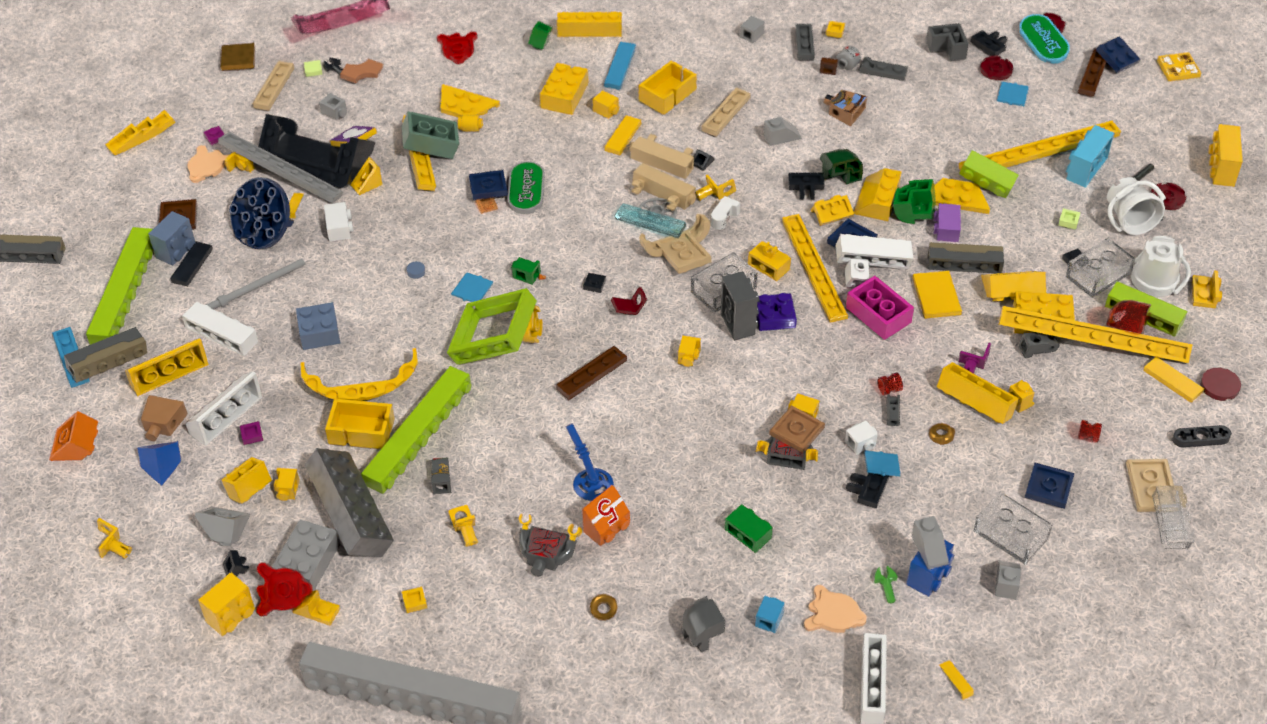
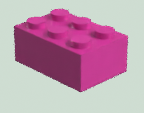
M875 275L847 293L846 308L884 340L912 323L914 307Z

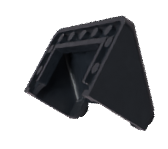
M266 114L258 147L334 187L346 188L351 184L368 157L373 153L375 142L350 137V141L348 143H341L340 147L331 146V144L297 135L298 125L293 119Z

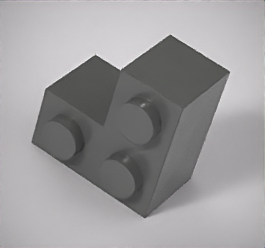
M960 23L928 26L926 44L930 52L946 51L950 61L967 58L969 43Z

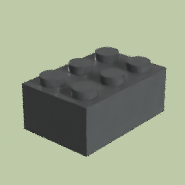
M743 271L722 277L721 316L734 341L755 335L756 327H758L756 315H758L757 302H759V295L757 291L753 290L750 278H747Z

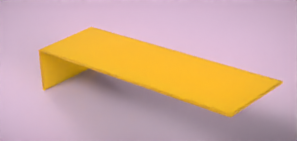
M293 193L289 202L290 218L296 219L295 213L304 193Z
M950 660L939 664L962 694V700L974 695L973 688Z

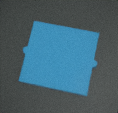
M1002 81L997 102L1025 106L1029 86Z
M467 272L451 295L461 298L463 301H478L485 296L493 281L482 278L481 275L477 276Z
M865 450V463L868 473L900 477L898 454Z

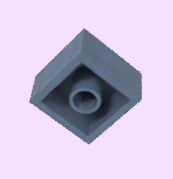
M173 211L148 233L155 257L172 266L177 261H180L183 255L195 243L189 218Z
M333 302L296 308L303 350L341 344Z

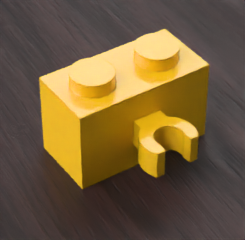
M761 241L749 252L748 265L778 281L790 270L791 257L779 251L777 246L773 247L770 245V242L765 243Z
M251 457L239 467H235L231 473H227L221 481L229 498L242 504L259 490L265 488L272 479L264 461Z

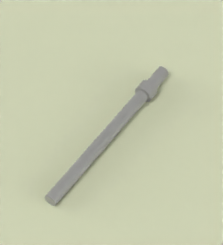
M303 259L295 261L227 295L223 294L217 297V300L206 305L211 309L220 306L224 307L229 304L228 302L304 266L305 262Z

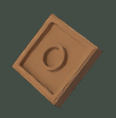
M791 406L770 429L769 435L804 453L825 428V423Z

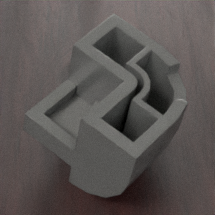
M707 596L693 601L683 613V638L689 637L693 646H698L701 653L709 650L710 638L725 633L726 621L712 598L708 600Z

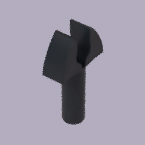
M329 58L332 64H328L324 60L326 72L334 70L341 74L343 69L339 66L341 65L340 59Z

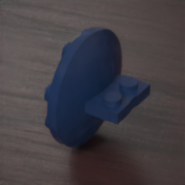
M257 177L246 181L237 189L229 208L231 225L236 238L252 249H267L274 246L283 237L287 227H291L294 223V220L290 218V205L284 189L276 181L269 178ZM247 238V244H245L241 239Z

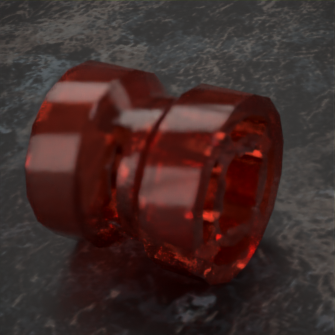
M898 372L892 373L888 377L881 376L877 379L878 388L883 396L890 394L891 391L899 392L903 390L902 378Z
M1081 420L1078 439L1085 440L1090 438L1092 442L1098 443L1102 423L1095 422L1091 425L1087 420Z

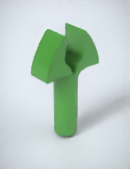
M887 566L886 572L888 576L885 578L881 574L880 567H878L874 583L883 585L887 602L892 604L896 599L891 583L892 581H897L898 576Z

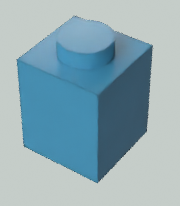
M764 596L756 614L755 627L776 633L784 614L785 602L775 597Z

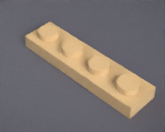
M277 62L253 102L254 108L270 111L292 74L294 63Z
M735 88L702 125V131L717 137L747 103L751 93Z

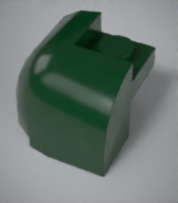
M836 149L821 154L820 160L823 163L822 172L824 180L841 176L846 185L862 180L863 163L854 152L849 149Z

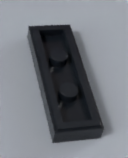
M196 241L171 276V283L188 287L212 252V245Z

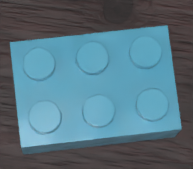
M1097 125L1091 131L1088 130L1084 140H1080L1077 149L1073 150L1069 156L1071 162L1066 169V173H1068L1066 180L1086 188L1108 159L1114 132Z

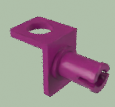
M988 342L983 357L960 351L958 362L964 363V368L972 373L975 372L976 367L984 369L990 353L991 343Z

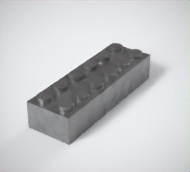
M316 448L306 462L305 467L347 554L382 557L394 539L352 456L346 451Z

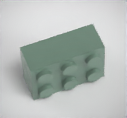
M407 111L401 126L403 149L453 159L459 146L457 122Z

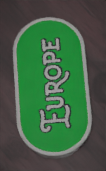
M531 161L517 163L511 168L508 186V205L514 209V212L531 214L536 209L541 208L545 179L544 169L541 165Z

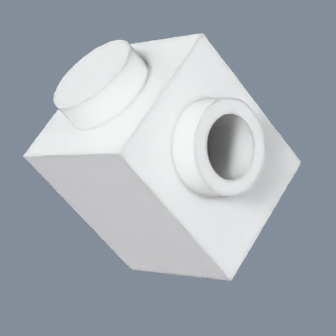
M859 258L850 259L845 267L846 287L856 288L869 279L868 261Z
M864 421L846 430L845 442L857 455L865 450H872L876 445L878 434L873 426Z

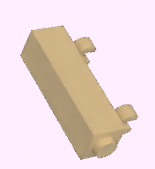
M650 134L647 139L639 136L635 142L631 143L629 149L631 159L684 179L694 169V157L691 155L693 149L687 147L684 153L654 142L657 136Z
M644 163L633 171L632 185L635 186L632 189L633 193L638 195L644 190L656 197L667 199L670 202L667 209L674 211L677 206L685 210L690 204H694L696 200V187Z

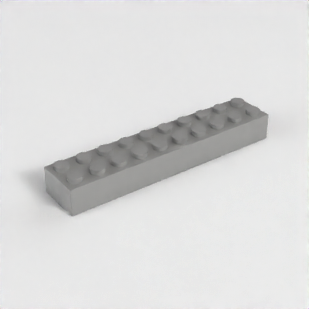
M308 642L299 662L304 684L310 690L318 691L320 689L327 691L333 696H339V694L348 696L354 701L361 699L368 701L374 706H389L395 711L406 710L415 716L426 715L436 721L447 720L454 724H519L522 716L520 692L313 642Z

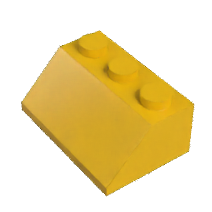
M883 168L867 176L854 214L889 221L895 192L900 187L902 171Z
M1043 271L981 275L988 298H992L993 301H1004V297H1011V300H1014L1016 291L1046 293V273Z

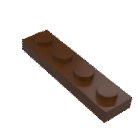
M1096 48L1093 49L1078 89V94L1094 97L1107 64L1105 59L1096 51Z
M614 345L556 384V390L566 399L571 400L625 363L627 356Z

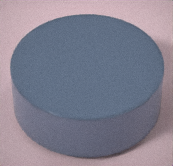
M418 261L408 264V276L413 279L423 277L425 275L424 264Z

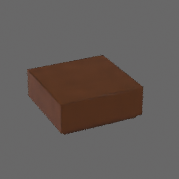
M822 57L820 73L835 76L838 59Z

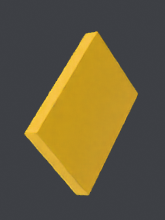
M949 271L913 274V282L924 319L962 314Z

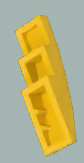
M164 109L152 120L146 117L137 126L131 123L105 145L114 155H117L154 138L176 122Z

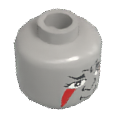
M846 46L837 54L836 59H838L840 68L852 70L860 62L861 56L857 48Z

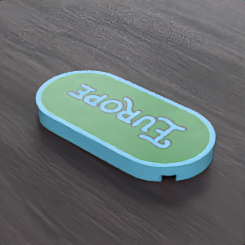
M1032 14L1026 16L1021 21L1020 35L1040 60L1051 62V64L1061 63L1066 60L1070 45L1048 17L1041 14Z

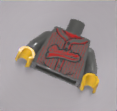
M772 436L766 441L759 440L757 442L755 452L761 451L765 455L768 452L767 464L805 470L806 461L815 460V462H818V450L814 449L812 445L804 453H801Z
M520 514L519 521L522 524V528H520L519 546L522 555L527 558V564L532 566L531 573L540 577L545 569L555 571L558 565H562L572 558L577 544L576 537L582 534L581 527H578L577 532L574 534V524L568 526L569 534L531 526L528 529V525L532 523V516L529 514L528 522L524 523L522 521L523 514Z

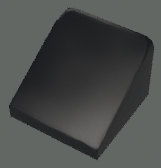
M697 149L693 156L694 166L703 171L715 160L712 155Z

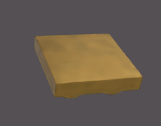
M255 43L222 45L221 71L254 68Z

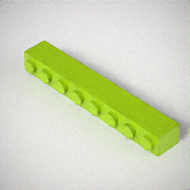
M132 227L87 330L86 336L90 345L119 334L120 327L124 326L125 315L130 312L131 301L136 297V289L141 285V277L143 273H146L147 263L153 256V247L148 234L153 229Z
M452 366L445 371L363 470L361 476L367 487L381 494H384L387 489L392 488L398 475L404 473L407 464L416 458L417 452L421 447L426 446L429 437L438 431L441 422L448 419L450 411L454 406L457 407L463 395L469 393L472 387L470 374Z

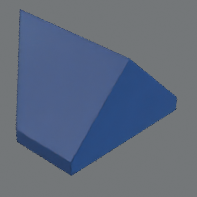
M178 441L137 448L141 468L161 486L181 462Z

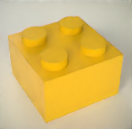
M229 573L198 599L206 623L222 637L232 632L239 622L249 618L255 610L249 587L233 573Z

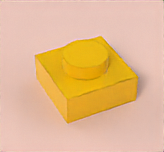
M829 21L826 36L842 38L845 23Z
M423 587L402 591L406 613L427 609Z

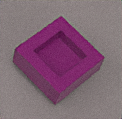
M219 126L203 132L210 145L218 143L219 138L225 135Z
M259 421L240 425L244 445L264 441Z

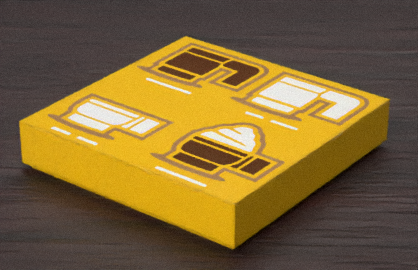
M1189 52L1157 57V62L1168 82L1200 78L1201 72Z

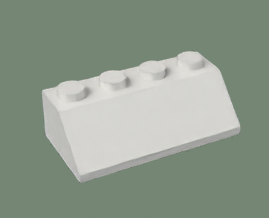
M250 372L242 375L213 401L204 406L200 412L191 417L186 423L189 435L206 446L262 398L256 373Z

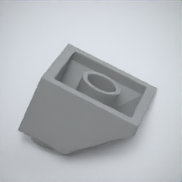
M212 506L196 512L195 517L212 541H218L219 545L231 546V544L239 541L250 513Z

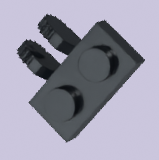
M981 30L971 36L970 42L989 55L998 56L1006 51L1005 43L1007 37L1003 35L998 38L1000 35L998 31L988 34Z
M823 172L788 173L789 190H799L800 200H804V190H810V199L815 200V190H824Z
M853 473L850 476L852 482L847 483L846 489L848 492L859 494L857 503L877 509L890 475L883 476L881 474L868 473L865 476Z

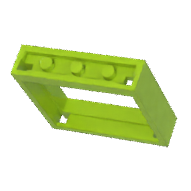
M525 288L467 303L447 354L456 364L461 365L519 351L537 300ZM516 310L507 334L471 342L480 318Z

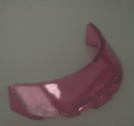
M362 0L308 16H298L296 14L291 17V21L300 34H313L365 20L390 10L388 0Z

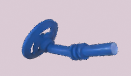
M571 423L566 426V429L575 445L574 449L577 451L579 459H582L585 470L575 477L573 487L579 497L593 501L601 494H595L596 490H599L602 486L608 489L611 485L614 486V482L608 472L593 467L589 457L590 452L587 451L586 444L582 442L574 424ZM579 485H582L583 489L588 493L583 492Z

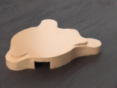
M198 146L196 155L188 161L187 165L190 172V181L198 183L206 180L205 177L217 176L226 166L225 159L228 155H223L220 150L208 152L206 146Z
M817 585L814 588L816 599L809 604L808 608L815 615L804 621L805 630L826 629L835 633H844L845 630L851 627L855 628L866 624L867 616L860 610L853 598L842 593L828 591L823 585Z

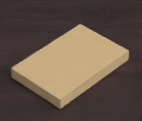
M1127 459L1126 466L1137 511H1179L1180 506L1168 460Z

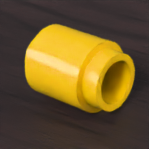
M462 115L458 117V130L463 132H479L480 128H483V118H480L479 115Z

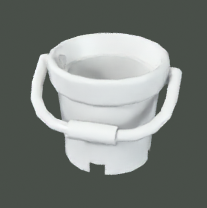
M1132 177L1120 179V184L1117 186L1113 184L1107 194V200L1110 203L1108 206V217L1118 232L1123 230L1129 235H1140L1147 233L1160 223L1164 216L1165 206L1163 200L1166 197L1159 187L1152 182L1146 180L1137 181ZM1142 185L1150 186L1159 196L1150 193ZM1112 208L1118 216L1119 225L1112 215Z
M1155 236L1152 241L1149 242L1148 240L1146 242L1145 249L1134 260L1136 264L1131 273L1132 283L1139 291L1154 297H1165L1171 294L1177 295L1186 286L1190 279L1191 269L1189 263L1185 260L1186 258L1183 256L1182 245L1179 243V246L1174 243L1175 239L1167 236ZM1182 263L1186 269V276L1179 285L1181 278L1179 269Z

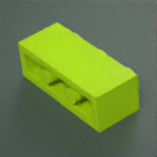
M973 150L959 172V175L1003 198L1008 196L1019 174Z

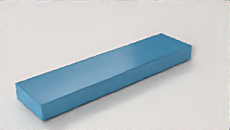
M619 43L604 82L605 88L621 90L636 50V44Z
M71 327L52 332L71 388L90 382L88 378L76 383L66 369L64 355L78 350Z

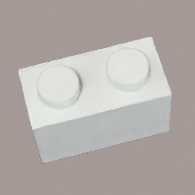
M346 203L324 205L329 242L351 239L350 232H353L352 221L348 220L352 219L350 209L346 208Z

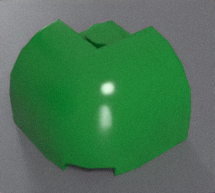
M933 179L908 181L909 184L902 188H897L893 206L899 220L904 223L915 224L917 219H932L936 207Z

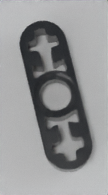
M1223 425L1179 428L1174 432L1172 441L1181 448L1224 445L1229 442L1232 433L1228 427ZM1197 434H1203L1207 439H1199Z

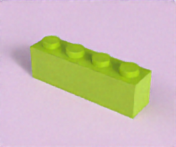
M1118 281L1108 294L1105 304L1106 308L1173 337L1177 335L1188 312Z

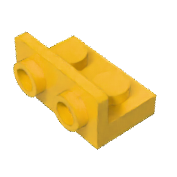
M836 195L827 201L824 199L818 200L811 208V212L816 213L820 226L853 217L854 215L847 195Z
M1214 270L1212 277L1193 275L1191 279L1193 306L1216 308L1217 303L1222 300V291H1219L1221 278L1218 277V270Z

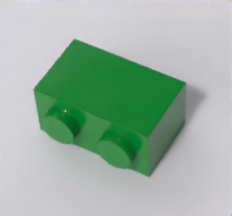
M742 504L725 518V531L754 553L772 539L773 527L771 524L761 519L752 509L746 508Z

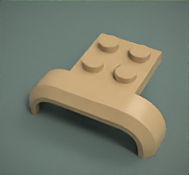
M696 214L695 223L690 229L657 241H647L643 233L639 236L641 246L649 255L654 257L664 256L679 274L712 262L711 255L699 243L707 236L710 230V220L704 214Z

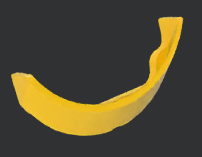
M412 348V360L401 365L397 377L390 380L326 387L321 383L318 376L307 374L305 362H300L301 378L308 387L327 398L355 401L374 399L395 390L412 375L418 365L417 350Z

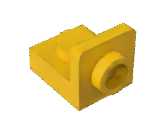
M232 152L225 159L227 171L229 172L236 167L249 173L255 169L253 161L236 152Z

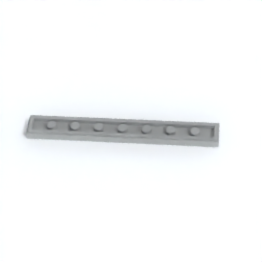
M231 132L221 136L218 140V143L330 203H334L343 196V191Z

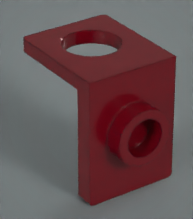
M638 287L631 299L611 298L617 313L637 315L647 301L642 287ZM640 295V296H641V302H640V304L638 305V303H637V298H638V296Z

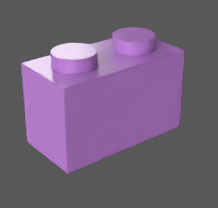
M939 204L938 211H934V221H937V223H934L933 234H937V241L959 242L961 231L960 205Z

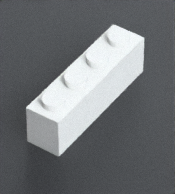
M840 234L836 243L837 263L848 264L850 259L859 258L868 261L869 266L908 269L913 260L911 241L902 239Z
M196 302L182 315L185 328L242 356H245L258 342L256 331L253 327L246 326L236 319L227 317L224 313L217 312L208 305Z
M864 633L860 724H883L886 707V635Z

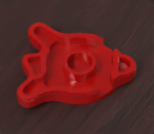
M471 31L465 36H461L458 32L452 35L439 34L437 41L442 45L444 57L455 64H462L473 55V43L478 38V34L475 31Z
M261 562L257 566V572L265 580L264 585H259L256 588L261 599L257 607V614L259 616H267L274 610L285 611L295 609L313 591L312 584L306 581L302 574L295 569H275L265 562Z

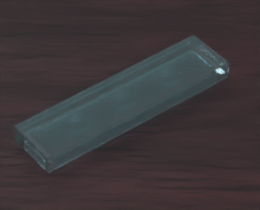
M624 203L615 214L616 220L675 238H679L686 228V222Z

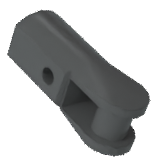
M887 394V425L899 426L900 395L890 396V394Z

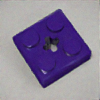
M791 293L763 294L759 296V302H757L758 315H756L759 331L796 328L797 318Z

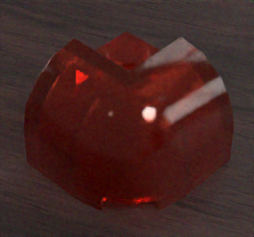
M1135 300L1119 301L1111 308L1106 325L1144 334L1147 319H1150L1151 312H1149L1151 304Z

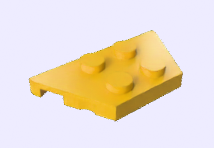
M442 84L441 113L457 118L462 115L481 116L488 113L489 109L500 106V101Z
M942 178L934 185L936 206L939 204L960 205L961 210L989 214L990 207L978 184Z

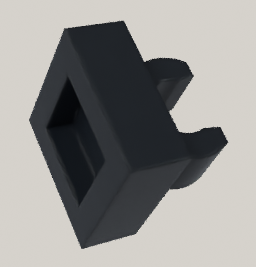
M230 550L223 562L226 576L229 573H233L237 577L239 573L245 574L249 569L248 565H242L247 559L244 556H239L238 550Z

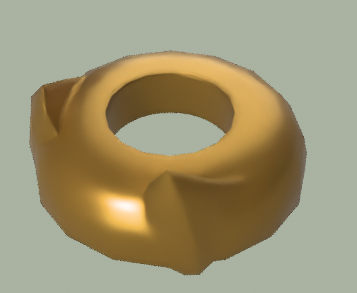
M937 423L929 430L930 439L937 444H949L954 439L955 429L945 423ZM943 429L947 431V434L940 435L936 431Z
M600 594L592 599L590 610L596 619L601 621L610 620L617 613L618 606L614 597L608 594ZM599 605H609V612L600 613L598 611Z

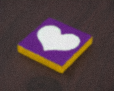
M353 126L329 141L331 146L340 147L341 143H348L350 137L367 140L375 135L377 130L376 127Z

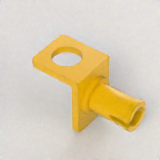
M707 174L705 175L707 185L696 190L695 195L699 198V201L711 194L716 195L719 200L723 199L724 196L727 197L736 192L735 181L731 179L717 186ZM731 185L730 190L727 191V192H724V189H725L727 186Z
M468 505L450 509L448 513L455 532L461 531L466 547L477 544L478 539L473 529V526H475V515H471ZM458 512H464L467 515L465 518L455 519V515Z
M98 518V529L108 535L98 548L100 557L103 558L108 552L112 551L126 559L128 557L126 554L129 555L132 552V547L119 541L120 536L117 527Z

